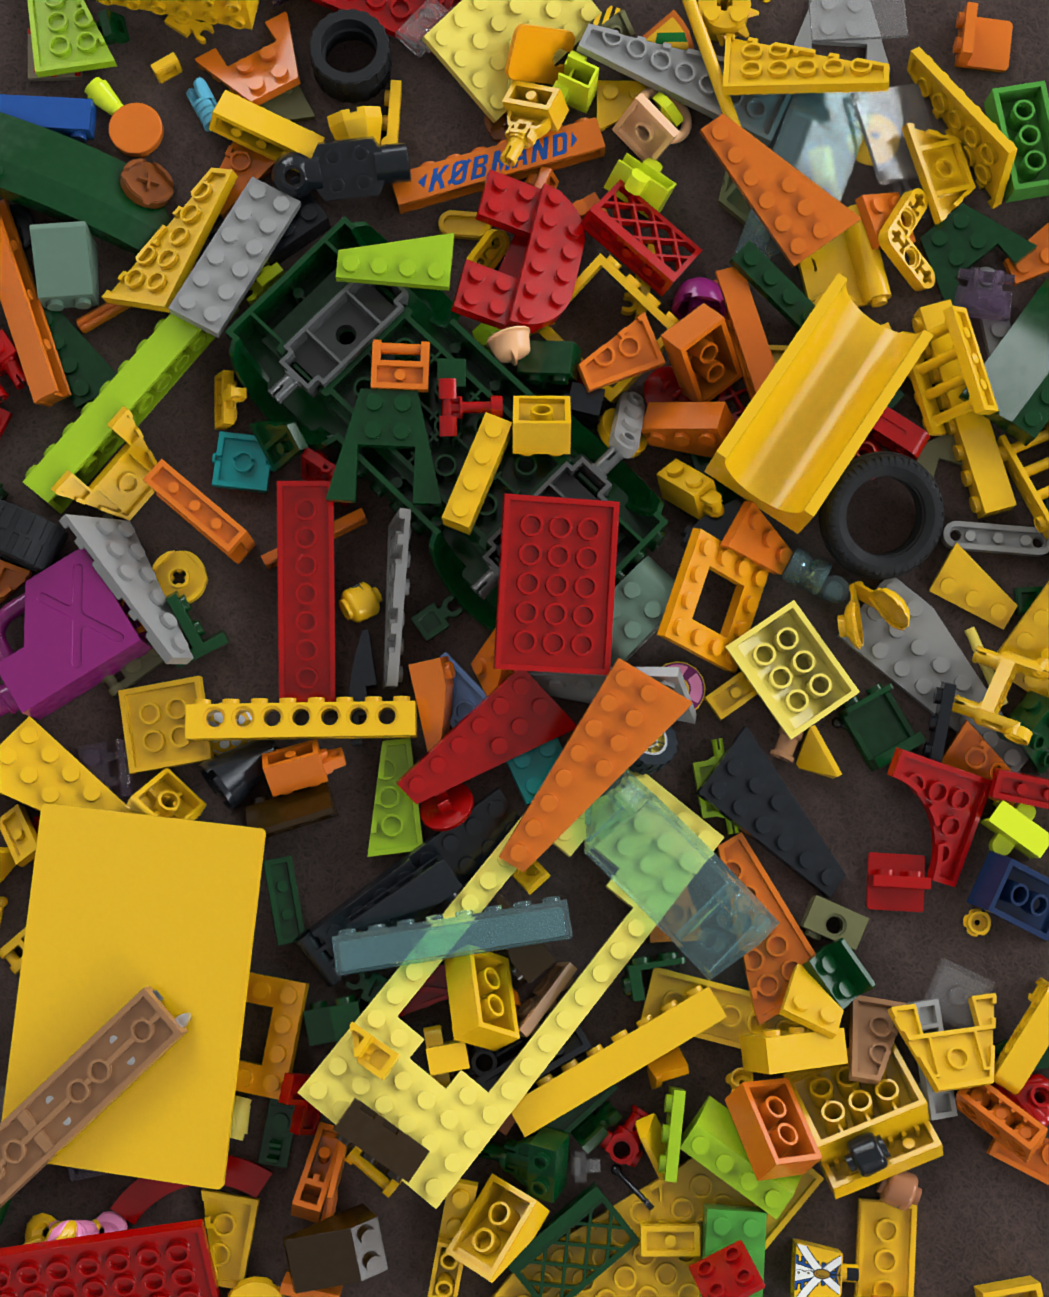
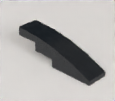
M368 629L362 630L354 658L349 697H353V702H364L365 697H368L367 689L378 688L371 636ZM363 710L355 711L352 715V722L360 725V718L367 717L366 712ZM363 738L351 739V746L353 748L364 746Z

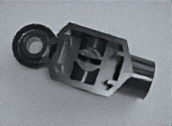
M374 136L319 142L312 158L296 152H289L279 157L272 168V181L277 190L295 199L307 196L313 189H316L325 201L380 195L383 185L411 182L407 142L379 145ZM289 169H296L300 172L301 181L299 183H291L287 179L286 175Z

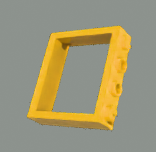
M600 253L576 279L570 302L603 267L655 316L667 330L679 322L670 311L665 315L657 307L661 303L650 292L645 296L638 289L641 284L630 273L625 277L619 271L622 265L611 255L606 259ZM551 327L539 331L547 341H565ZM660 337L657 343L663 353L666 349ZM642 374L622 380L614 387L608 385L601 388L605 389L604 396L614 404L622 393L626 392Z

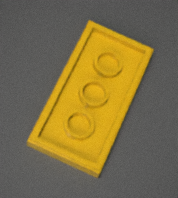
M858 1197L855 1264H858L859 1279L858 1283H854V1297H871V1295L914 1297L917 1205L911 1204L907 1210L903 1211L883 1203L880 1199Z

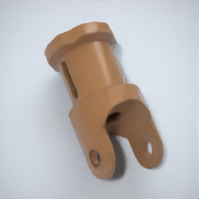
M780 727L778 730L780 735L775 748L771 749L769 754L783 761L793 763L794 758L792 756L798 741H802L805 731L790 740Z

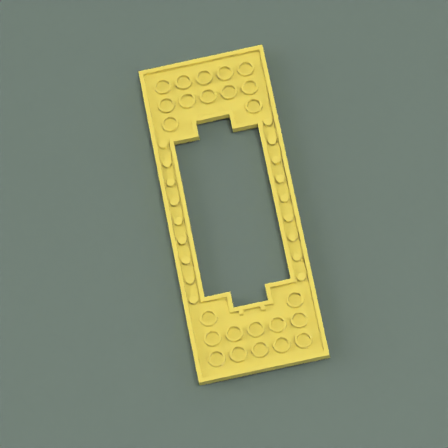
M628 768L623 773L619 785L611 793L599 797L553 843L570 858L584 840L615 865L618 871L605 887L632 909L489 1092L462 1070L444 1088L410 1059L424 1041V1038L397 1016L517 869L499 858V855L521 818L354 1022L401 1055L385 1080H381L357 1063V1058L354 1057L352 1032L349 1028L297 1092L335 1125L356 1097L427 1148L430 1152L409 1183L404 1179L402 1181L435 1209L442 1203L724 839L723 835L647 774L641 775L638 772L630 771Z

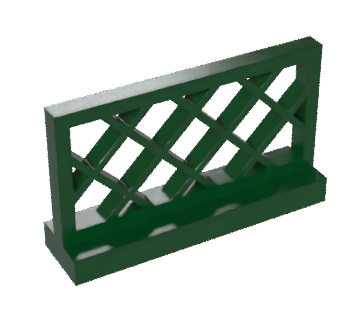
M594 1181L541 1226L535 1238L511 1262L508 1268L516 1275L532 1297H542L543 1287L560 1288V1297H575L634 1247L640 1239ZM601 1203L610 1211L608 1223L592 1222L593 1210ZM588 1215V1221H581ZM613 1216L619 1224H612ZM575 1225L587 1226L586 1242L569 1241L570 1229ZM591 1227L608 1228L606 1244L590 1243ZM612 1229L625 1230L631 1238L623 1246L610 1245ZM566 1233L565 1240H558ZM552 1244L565 1245L563 1262L546 1260L547 1249ZM568 1246L585 1247L584 1264L567 1262ZM589 1248L605 1249V1261L600 1265L588 1264ZM610 1250H614L615 1252L609 1257ZM543 1253V1259H536ZM530 1263L541 1264L540 1281L528 1280L522 1273V1270ZM546 1265L562 1267L561 1283L544 1281ZM566 1267L583 1269L582 1280L577 1285L565 1283ZM587 1269L593 1270L590 1274L586 1276ZM533 1285L540 1286L539 1293L536 1291ZM564 1289H571L564 1295Z

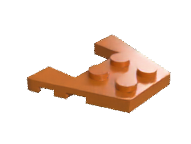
M286 11L265 22L269 33L275 41L274 43L229 66L226 65L217 49L214 48L195 58L198 67L202 71L205 70L211 74L212 78L218 83L222 82L233 94L258 106L301 84L290 21Z

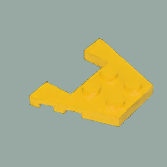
M123 406L107 424L109 428L126 442L121 450L89 486H86L67 470L51 490L62 497H68L76 502L90 505L130 521L155 492L143 479L154 468L157 461L151 450L148 449L140 428L136 426L131 411Z
M996 993L976 995L968 998L975 1027L924 1034L916 1004L895 1006L887 1010L935 1093L986 1086L994 1083L995 1045H993V1029L996 1028V1018L994 1017V1005L997 1003Z

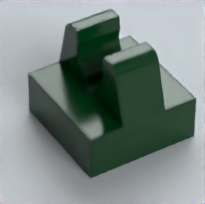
M106 8L98 13L99 21L96 25L99 31H103V38L107 45L123 44L130 41L124 16Z

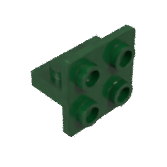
M840 938L814 951L815 954L802 964L806 971L842 1009H845L859 995L872 990L876 986L844 938Z

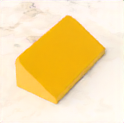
M654 1113L637 1120L635 1125L643 1147L659 1179L664 1181L662 1173H658L659 1155H664L665 1143L661 1142L662 1126Z

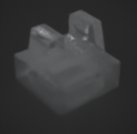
M582 1148L571 1149V1179L575 1183L587 1182V1173L601 1172L600 1159L598 1157H586V1151Z

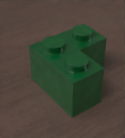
M530 340V352L518 361L517 373L538 393L548 394L551 393V390H561V386L568 385V382L578 383L579 371L577 367L581 363L582 350L574 341Z
M355 994L335 999L336 1004L327 1006L326 1000L311 1003L310 1009L303 1012L309 1045L314 1046L333 1041L335 1043L339 1042L349 1030L351 1022H355L364 1011L363 999H355Z

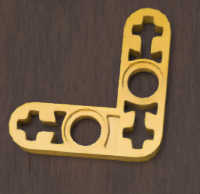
M920 188L907 191L901 196L878 234V241L882 250L915 291L932 288L935 283V273L932 267L909 238L928 206L927 196ZM901 214H902V215L904 216V218H905V222H906L905 226L903 225V223H902V221H901ZM905 252L909 257V265L905 260Z

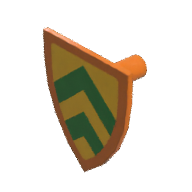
M674 9L642 36L646 37V41L658 44L666 42L670 43L671 47L686 51L688 48L694 49L690 31Z

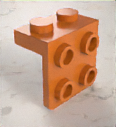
M967 2L963 12H958L956 19L958 37L956 36L953 45V53H956L954 67L1000 73L1006 72L1009 67L1013 24L1005 20L977 17L978 3Z

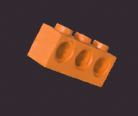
M993 1086L960 1089L957 1092L955 1098L957 1110L1025 1163L1044 1142L1048 1128Z

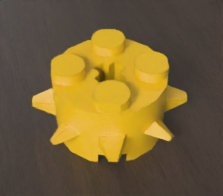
M698 0V7L710 40L717 41L720 46H724L726 33L735 34V37H749L746 27L747 20L750 17L759 15V11L751 8V0Z

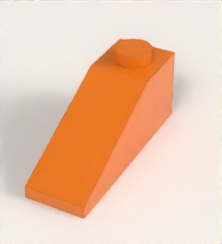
M319 1122L292 1202V1216L315 1223L320 1221L341 1143L335 1138L337 1132L333 1130L335 1127L333 1125Z

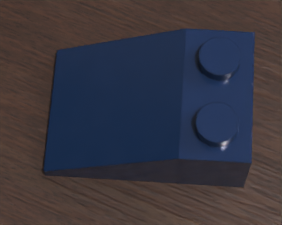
M989 851L967 903L1048 941L1049 878L1010 857Z

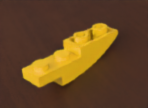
M459 1179L446 1196L428 1297L458 1296L463 1264L445 1253L475 1203L478 1182Z

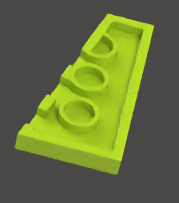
M454 233L338 250L336 281L449 291Z
M410 738L382 741L367 857L411 852L423 843L419 805L396 783L414 766Z

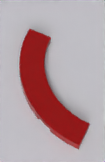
M228 1155L224 1186L238 1189L257 1198L273 1172L251 1160ZM138 1178L118 1197L110 1209L135 1225L143 1213L159 1199L190 1185Z

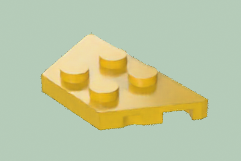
M907 123L901 129L922 189L927 196L931 215L935 225L945 220L947 215L976 186L958 137L948 134L942 135L932 129L922 131L914 128L915 124Z

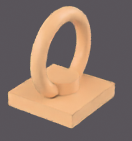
M646 88L641 91L612 128L614 133L642 161L647 158L657 160L670 144H676L686 139L692 127V119L688 107L668 97L683 116L684 121L678 130L649 101L658 93V91L652 88Z

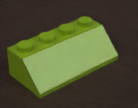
M709 1095L681 1136L680 1149L776 1220L793 1197L801 1175L758 1181L728 1108Z

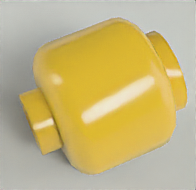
M361 582L342 592L339 606L347 620L351 619L356 623H360L379 613V603L382 602V596L376 587L372 588L368 583Z

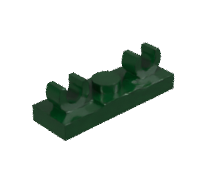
M271 1098L258 1163L287 1168L294 1134L289 1131L292 1114L296 1105H285L279 1103V1100Z

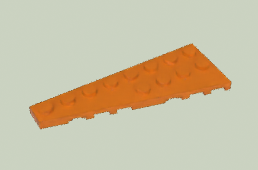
M618 657L501 851L499 858L525 872L691 706L692 701Z

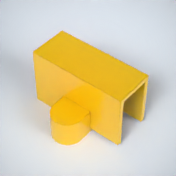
M441 1025L425 1027L423 1031L430 1076L446 1088L451 1082L449 1072L470 1068L467 1044L457 1040L444 1042Z

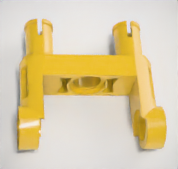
M978 645L975 649L978 652H974L972 662L995 669L993 679L983 701L978 703L960 695H955L954 700L956 702H953L951 712L973 718L977 725L1000 732L1012 742L1028 745L1033 735L1032 731L1021 726V722L998 714L1016 673L1018 672L1042 681L1045 679L1049 680V660L1038 658L1035 661L1008 651L998 653Z

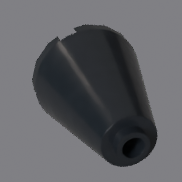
M252 740L205 760L198 767L202 769L200 772L215 794L218 793L221 797L225 796L227 800L223 804L229 810H234L265 775L262 754L278 750L279 748L273 740Z

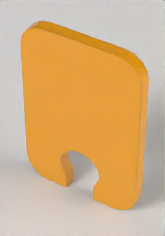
M530 24L518 25L514 30L505 66L506 76L516 81L554 85L555 81L558 80L559 72L564 74V64L555 66L553 57L559 49H563L566 52L573 50L575 44L573 32Z

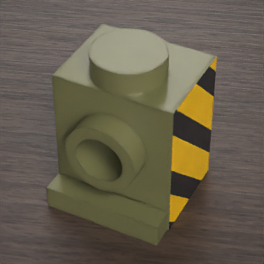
M610 6L589 22L590 24L618 30V33L625 36H633L635 34L625 10Z

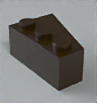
M356 1097L333 1129L337 1132L335 1138L349 1148L352 1144L362 1150L360 1156L374 1166L378 1161L387 1167L385 1174L398 1183L402 1179L409 1183L430 1152Z

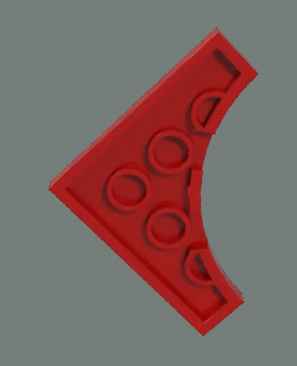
M896 747L887 775L903 782L914 792L927 813L931 827L932 856L927 878L956 887L989 796L992 780Z

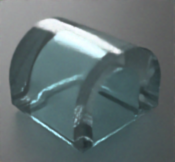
M829 576L819 585L816 597L840 605L847 599L849 585L841 576Z

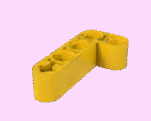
M1039 978L1035 982L1037 987L1033 994L1029 993L1028 1000L1032 1002L994 1063V1082L1015 1095L1021 1091L1049 1046V982L1043 978Z

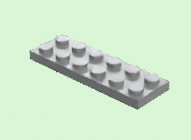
M251 177L168 308L169 313L219 338L300 209L301 201Z

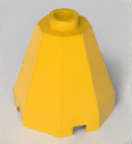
M380 106L356 107L357 111L355 112L345 109L327 116L330 132L335 140L374 136L378 144L381 145L383 118Z

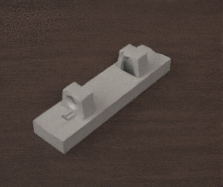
M933 998L908 1002V1005L916 1004L924 1034L944 1031L939 999ZM918 1065L919 1089L927 1101L929 1120L933 1121L958 1116L954 1090L935 1093Z

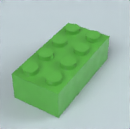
M1045 80L992 89L984 102L986 116L1018 148L1004 193L1005 203L1049 196V97Z
M704 1203L701 1260L742 1240L764 1281L767 1213L756 1206ZM763 1289L748 1297H763Z

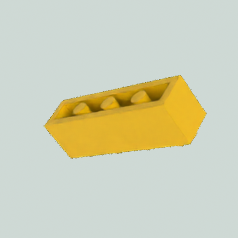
M227 90L224 91L213 110L209 130L274 161L289 152L301 153L308 158H312L317 144L325 140V137Z
M487 412L485 413L442 515L443 525L468 535L471 534L512 436L513 422Z

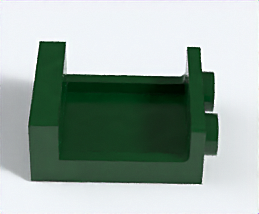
M881 683L866 690L867 697L859 700L858 696L850 699L843 704L845 709L837 713L871 772L890 763L896 747L911 751L926 742L921 731L915 734L890 692L894 688L891 683L885 687Z

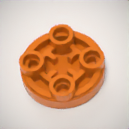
M126 104L116 110L110 119L109 136L114 146L127 156L145 158L158 148L163 139L164 126L161 118L152 107L146 104Z

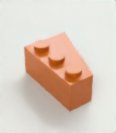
M649 402L643 419L642 433L650 446L713 458L735 425V421L726 402Z

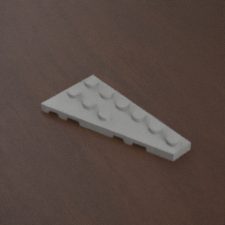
M400 508L388 525L383 689H395L398 687V683H402L403 666L399 665L400 655H403L404 639L402 638V627H404L405 621L404 599L405 595H409L410 581L406 579V571L410 566L408 544L411 538V509Z
M65 514L59 522L64 529L69 527L75 534L77 539L74 542L79 549H86L93 558L92 566L118 600L123 598L131 610L128 614L133 621L139 620L147 630L145 637L166 664H188L193 659V655L131 522L128 520Z

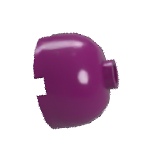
M704 277L691 278L682 282L674 293L672 314L680 321L701 304L705 303L725 318L726 305L719 284Z

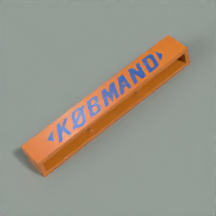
M580 118L573 124L561 125L558 132L549 130L547 134L536 140L533 147L530 146L529 149H523L515 167L506 166L500 161V156L508 144L506 139L500 141L495 146L488 148L484 146L477 147L467 154H452L445 160L438 162L427 161L421 164L420 167L410 169L411 182L391 184L399 213L403 214L481 192L490 169L514 179L523 180L527 178L529 173L538 175L541 167L551 168L555 171L604 157L606 146L597 118Z

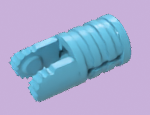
M199 77L193 82L194 89L189 88L186 95L205 131L211 132L209 126L217 102L206 81Z

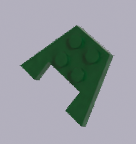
M964 203L951 212L945 220L920 237L928 263L935 273V281L943 301L951 299L952 305L964 307L972 298L956 279L995 247L998 246L1014 266L1037 248V245Z

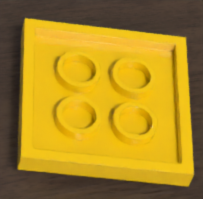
M202 676L118 690L129 774L198 763L214 757L212 741H189L185 739V704H194L195 699H205Z

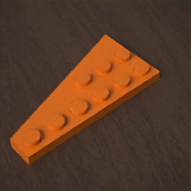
M721 114L700 129V134L792 268L862 219L725 114Z
M741 832L718 845L716 849L757 1026L779 1014L794 967L797 964L802 965L815 952Z

